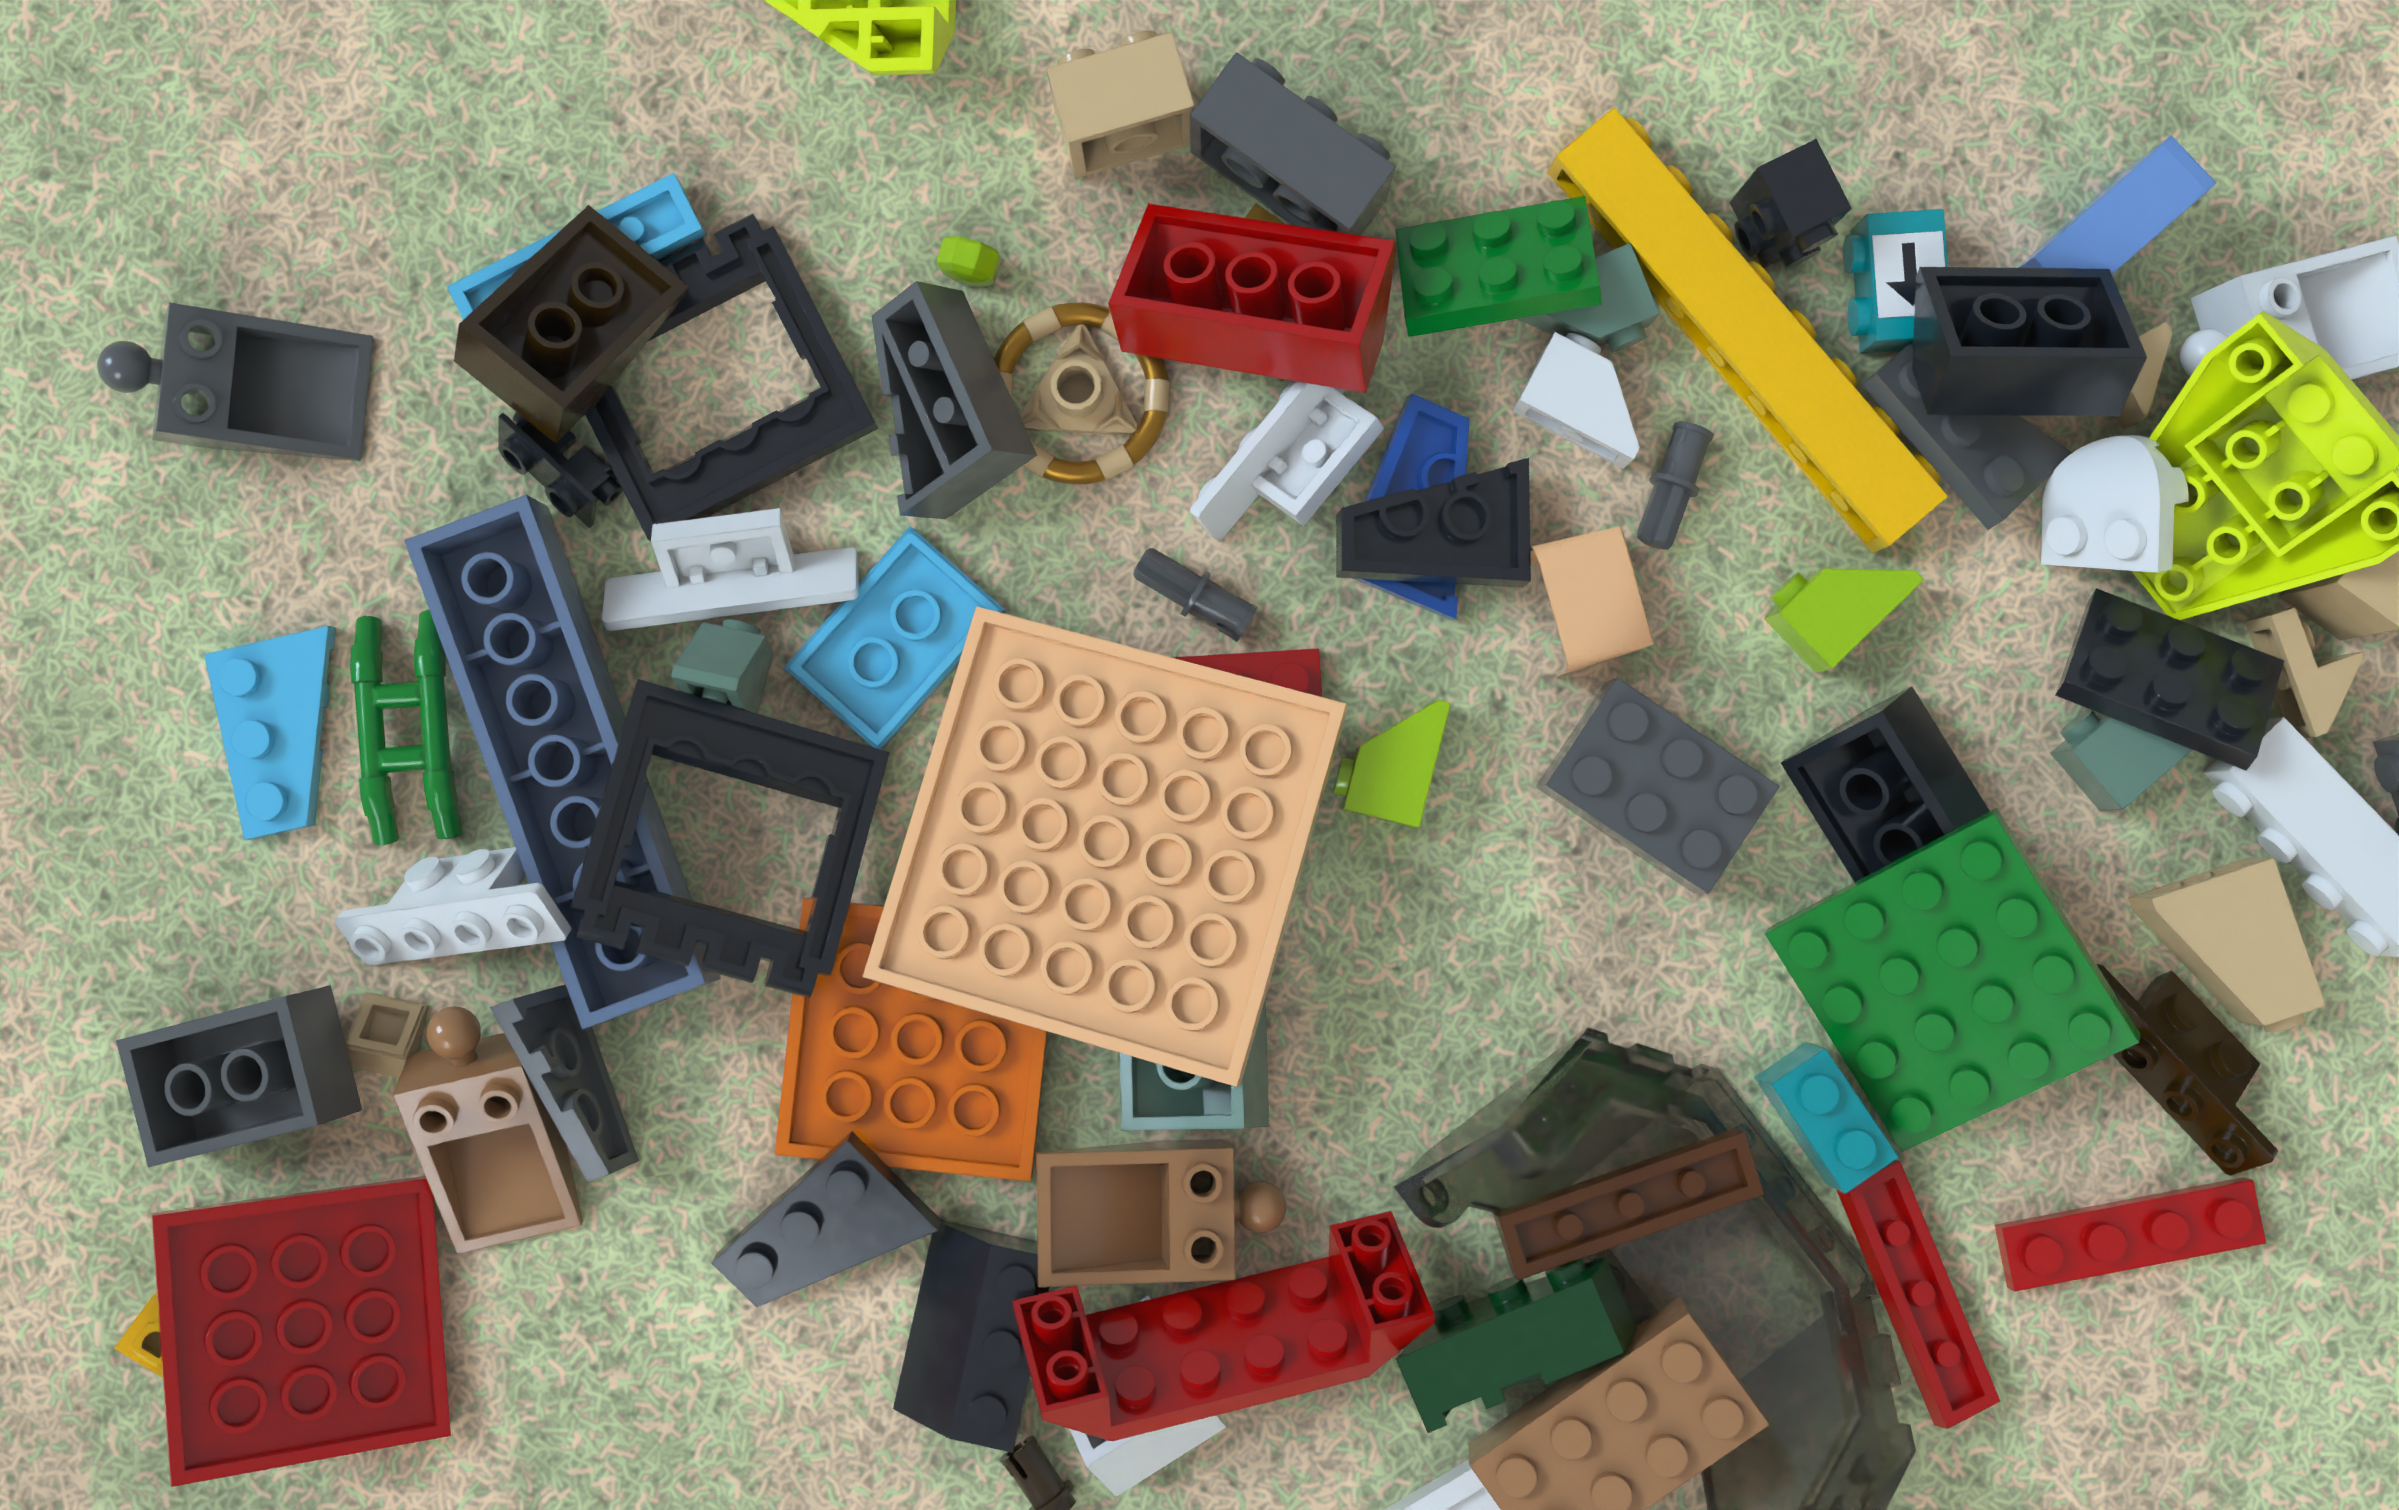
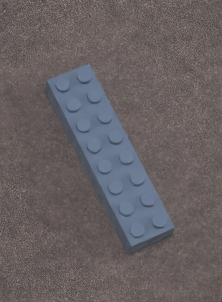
M524 495L404 540L529 884L540 883L545 887L571 926V931L564 941L550 943L581 1028L586 1029L609 1022L720 980L719 974L701 970L702 959L706 949L704 944H695L690 964L685 966L636 953L642 928L630 926L623 949L577 938L583 913L571 910L570 907L621 736L625 715L548 506L528 495ZM645 775L644 782L648 783L631 846L624 848L620 869L615 880L692 900L647 775Z

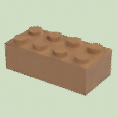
M1680 1296L1636 1327L1637 1331L1624 1353L1560 1379L1468 1443L1469 1466L1501 1510H1646L1769 1426V1423L1757 1400Z

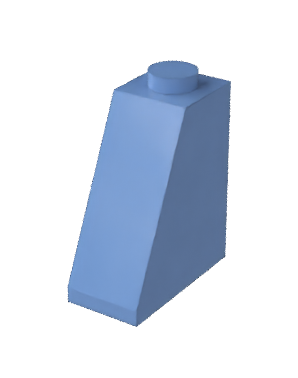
M2171 135L2122 171L2018 268L2110 269L2111 274H2113L2209 191L2216 182Z

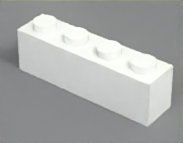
M2284 717L2268 719L2258 756L2247 771L2216 759L2203 772L2216 786L2212 791L2215 799L2235 816H2245L2261 832L2257 840L2268 854L2282 863L2288 864L2290 862L2306 879L2302 883L2305 892L2322 907L2329 910L2335 909L2351 925L2347 929V934L2357 946L2376 957L2379 955L2399 957V835Z

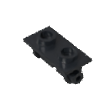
M517 412L513 416V421L505 413L498 416V449L504 460L519 474L525 475L529 472L545 487L547 498L560 513L567 517L575 515L588 528H591L595 524L596 502L600 500L605 506H608L623 491L621 485L617 482L613 469L586 445L567 459L562 453L576 442V436L570 430L557 443H554Z

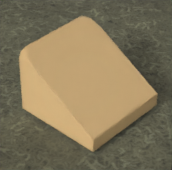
M366 992L345 1040L351 1067L353 1069L399 1078L409 1055L419 1052L428 1005Z

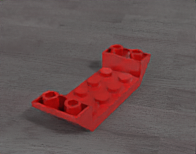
M1392 1211L1330 1225L1329 1257L1249 1275L1235 1280L1224 1281L1085 1315L1077 1285L1012 1301L1042 1420L1108 1441H1116L1368 1378L1432 1326L1435 1321V1314Z

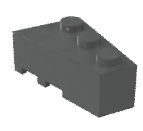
M916 281L871 316L883 396L891 397L896 434L889 435L891 456H899L905 493L897 496L900 516L946 519L1037 456L963 291Z

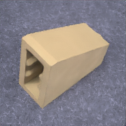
M2244 858L2128 897L2131 908L2238 1022L2264 1026L2265 1032H2278L2305 1023L2303 1013L2326 1006L2274 858Z

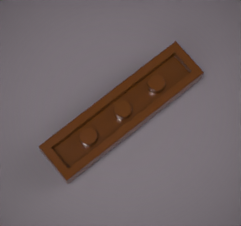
M1735 1128L1493 1212V1216L1512 1275L1519 1281L1764 1195L1745 1132Z

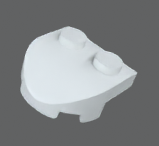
M2120 435L2103 438L2077 449L2055 468L2044 489L2042 501L2041 564L2157 573L2172 570L2174 504L2189 502L2188 486L2183 471L2178 467H2172L2165 456L2156 449L2159 443L2139 435Z

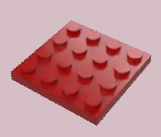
M425 1176L151 1213L171 1487L451 1436L434 1201L432 1191Z

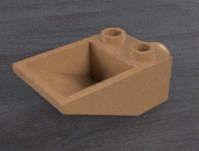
M457 1006L447 1007L438 1011L429 1021L426 1031L427 1041L431 1049L409 1055L394 1090L393 1097L456 1253H464L582 1226L583 1219L567 1145L505 1034L501 1033L480 1038V1023L471 1011Z
M1223 1139L1151 1141L1036 1152L1038 1287L1235 1280V1221H1239L1244 1228L1254 1233L1270 1232L1276 1229L1285 1217V1198L1275 1185L1265 1181L1252 1182L1246 1185L1238 1195H1234V1148ZM1199 1171L1211 1173V1187L1204 1193H1196L1190 1187L1191 1178ZM1201 1237L1211 1238L1212 1253L1210 1255H1192L1191 1247L1194 1241Z

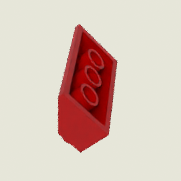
M1148 203L1108 303L1121 352L1366 393L1384 341L1396 243L1394 240Z

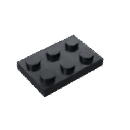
M2096 588L2085 607L2055 696L2247 771L2258 756L2284 660Z

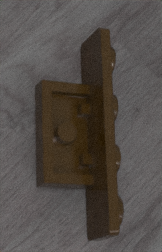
M2096 964L2140 1032L2139 1043L2113 1054L2119 1063L2126 1068L2225 1174L2234 1175L2271 1163L2278 1153L2277 1148L2236 1106V1103L2260 1066L2259 1061L2172 970L2157 976L2151 981L2139 1001H2137L2103 965Z

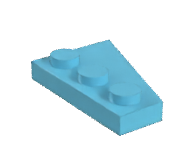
M324 626L204 654L244 840H255L315 826L323 750L320 748L324 708H328L330 684H327L330 650H334L335 627Z

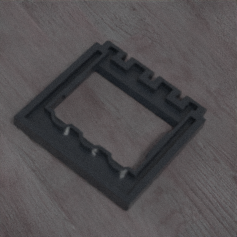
M753 213L714 233L723 252L712 256L708 246L702 239L659 261V263L688 285L689 290L649 341L766 281L776 299L772 304L800 358L802 360L807 359L814 377L821 388L809 393V396L780 411L776 410L753 422L751 426L732 436L695 452V455L670 468L654 473L640 446L642 442L615 388L611 386L598 403L585 415L650 542L652 524L706 518L879 429L774 226L762 231Z
M638 679L634 687L570 907L571 910L583 913L577 938L623 949L630 926L642 928L636 948V953L689 966L695 944H704L706 949L702 959L701 970L753 983L760 959L769 961L765 987L810 998L817 975L827 977L832 973L890 752ZM651 755L838 807L832 833L827 836L811 896L814 900L805 931L615 880L620 869L624 848L631 846L648 786L644 779L651 761Z

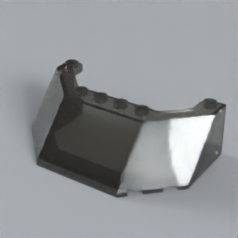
M1588 1027L1426 1151L1394 1186L1395 1190L1420 1221L1433 1228H1443L1458 1220L1468 1207L1493 1213L1735 1128L1745 1132L1764 1195L1582 1258L1585 1264L1606 1257L1636 1327L1681 1296L1759 1403L1769 1426L1701 1472L1707 1510L1887 1509L1916 1452L1911 1425L1899 1423L1891 1388L1901 1385L1891 1336L1884 1333L1879 1334L1872 1300L1881 1296L1863 1254L1719 1069L1704 1064H1699L1694 1068L1685 1067L1674 1063L1673 1054L1639 1043L1629 1048L1609 1042L1607 1033Z

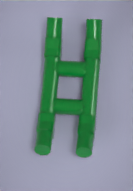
M430 610L422 611L419 614L418 638L415 640L414 669L415 677L418 678V681L381 684L383 682V652L381 651L383 623L377 617H359L356 620L354 645L351 647L350 671L351 683H354L361 768V778H359L360 797L364 815L368 817L373 844L387 845L399 840L393 811L395 804L391 789V777L388 776V773L425 770L423 772L424 792L428 810L432 814L436 837L438 839H452L460 836L462 828L457 808L458 797L454 771L451 769L445 694L446 654ZM420 706L423 744L386 748L383 710Z

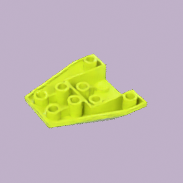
M2262 311L2203 357L2149 437V439L2159 443L2156 449L2165 456L2170 465L2178 467L2183 471L2188 486L2189 502L2174 504L2172 570L2158 573L2132 571V573L2168 616L2178 620L2373 566L2399 551V435L2324 348L2265 311Z

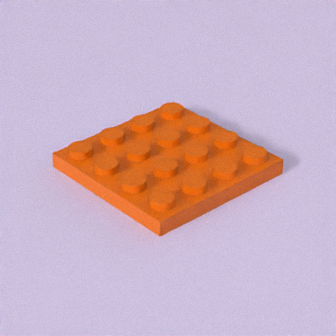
M803 898L800 930H806L814 898ZM850 902L831 975L827 977L817 975L810 998L792 994L775 1155L820 1160L853 1131L888 1167L1031 1182L1048 1031L864 978V970L884 906Z

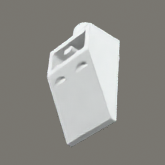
M2397 236L2241 275L2192 297L2191 301L2200 331L2189 336L2183 343L2180 351L2181 366L2191 377L2207 353L2259 313L2265 311L2324 348L2352 381L2399 368V243Z

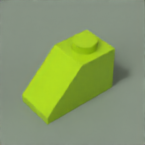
M1824 568L1809 575L1807 578L1800 572H1797L1770 597L1777 607L1764 620L1816 673L1833 669L1925 579L1916 570Z
M1437 700L1356 748L1353 759L1342 757L1333 788V794L1344 796L1340 810L1410 828H1419L1451 703Z

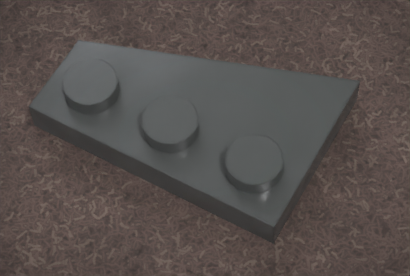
M1913 341L1862 384L1865 390L1987 530L2006 519L2053 473L2055 468L2067 456L2072 454L2071 451L2020 416L1927 415L1912 370Z

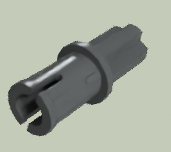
M1685 421L1674 423L1673 433L1659 472H1653L1650 475L1649 481L1654 486L1637 531V538L1641 542L1657 549L1668 550L1673 545L1689 498L1696 497L1700 489L1695 485L1709 443L1714 437L1713 432Z
M1149 548L1144 552L1134 569L1133 575L1136 580L1182 606L1181 615L1186 617L1190 613L1217 628L1236 642L1244 633L1258 608L1210 580L1211 573L1205 571L1201 577L1154 548Z

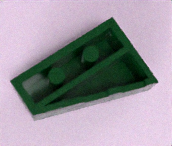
M1606 1257L1585 1264L1581 1258L1545 1271L1546 1277L1525 1283L1524 1279L1518 1281L1515 1277H1511L1491 1286L1486 1291L1488 1296L1467 1302L1464 1295H1457L1432 1307L1435 1314L1434 1324L1408 1344L1396 1358L1427 1433L1447 1426L1445 1418L1453 1408L1479 1397L1482 1398L1486 1409L1506 1401L1502 1392L1503 1389L1542 1378L1544 1384L1547 1385L1624 1353L1637 1328Z

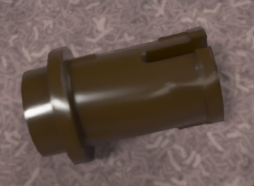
M1032 1435L1025 1438L1023 1441L1024 1446L1019 1442L1015 1445L1013 1453L1006 1452L1000 1458L1001 1464L1014 1478L1032 1505L1029 1510H1070L1076 1503L1075 1498L1071 1494L1074 1485L1070 1480L1062 1481L1043 1453L1035 1436Z

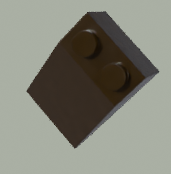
M588 205L459 323L454 362L554 443H557L598 403L686 296L689 286Z

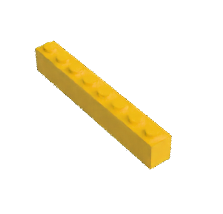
M1613 107L1555 156L1547 172L1548 175L1568 198L1585 196L1590 224L1613 250L1631 243L1654 299L1873 554L1890 546L1948 497L1939 486L1941 483L1939 473L1923 456L1919 454L1913 456L1897 437L1900 433L1899 428L1882 408L1878 406L1871 407L1856 389L1858 381L1851 369L1838 358L1833 357L1830 359L1816 343V331L1809 320L1795 309L1789 311L1774 294L1775 284L1767 271L1754 261L1748 263L1732 245L1734 237L1725 222L1713 213L1707 215L1691 197L1693 194L1692 187L1683 173L1672 165L1666 167L1650 149L1652 146L1651 139L1640 123L1631 117L1624 119L1618 110Z

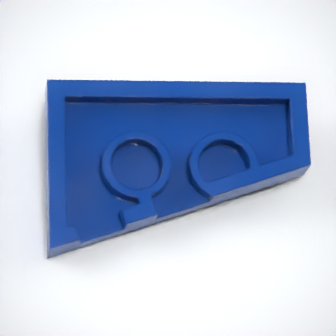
M1415 394L1407 396L1365 501L1410 489H1415L1416 491L1451 482L1455 477L1466 475L1470 419ZM1352 578L1449 620L1457 619L1458 596H1455L1456 584Z

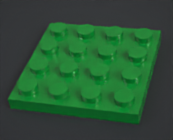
M1998 808L1774 924L1765 933L1901 1152L2139 1043L2140 1032Z

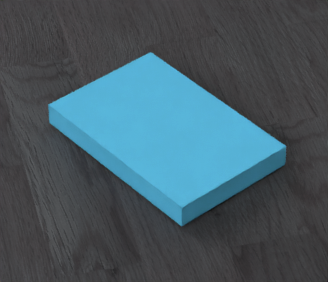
M910 526L860 581L858 598L843 601L784 666V669L873 748L883 750L958 666L976 606L1000 613H1005L1006 610Z

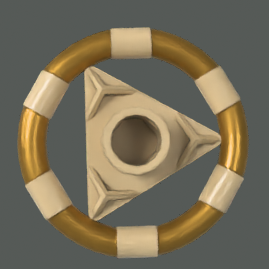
M1083 302L1049 306L1024 319L1003 341L994 357V361L1012 398V374L1024 351L1033 342L1062 329V327L1076 326L1019 414L1025 429L1032 431L1132 436L1125 444L1095 458V460L1076 462L1058 459L1032 442L1037 456L1023 466L1041 478L1059 483L1091 484L1107 481L1134 467L1150 451L1163 429L1167 414L1169 413L1170 381L1165 362L1162 358L1135 354L1145 376L1144 414L1139 426H1137L1086 327L1099 328L1118 341L1110 309L1105 306Z

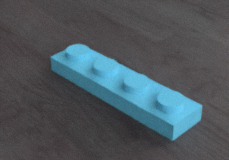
M674 173L597 211L656 260L707 235L680 180ZM562 229L448 285L447 288L463 320Z

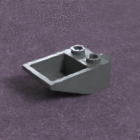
M169 302L164 320L160 359L151 358L142 346L130 341L111 343L102 350L98 357L97 369L99 376L108 387L115 391L133 393L143 389L148 383L158 385L153 441L210 449L352 461L361 460L373 336ZM194 332L212 335L214 346L207 351L196 350L190 345L188 334ZM186 394H200L207 402V411L201 415L187 413L181 404L182 397Z

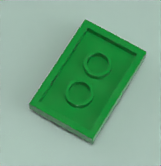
M1585 196L1396 229L1404 317L1408 337L1602 305L1600 282Z

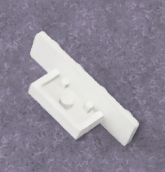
M1292 381L1285 387L1278 403L1261 424L1246 434L1236 454L1217 477L1210 479L1203 486L1197 501L1190 509V513L1210 536L1220 541L1260 495L1304 526L1384 430L1379 419L1344 396L1345 389Z
M780 508L652 524L651 543L661 571L607 579L605 582L602 621L607 631H616L855 600L859 596L857 552L854 547L793 554Z
M516 847L493 851L479 849L466 855L439 859L434 856L424 858L406 871L404 875L405 881L388 904L342 910L334 920L336 926L348 940L353 952L367 965L564 941L571 931V926L542 884L519 885L526 874Z

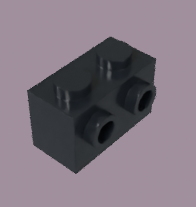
M1817 139L1757 167L1729 202L1738 219L1735 223V232L1742 249L1750 257L1756 255L1763 268L1782 260L1786 269L1813 257L1821 251L1820 245L1838 235L1835 225L1852 209Z

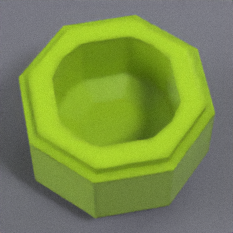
M947 236V238L942 240L936 263L945 276L958 283L968 286H989L995 284L1002 259L998 250L982 242L962 236Z

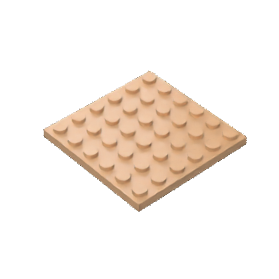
M976 606L863 977L1240 1088L1347 714V704Z

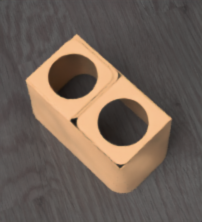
M1622 526L1530 547L1531 565L1539 562L1566 658L1567 671L1557 677L1654 644Z

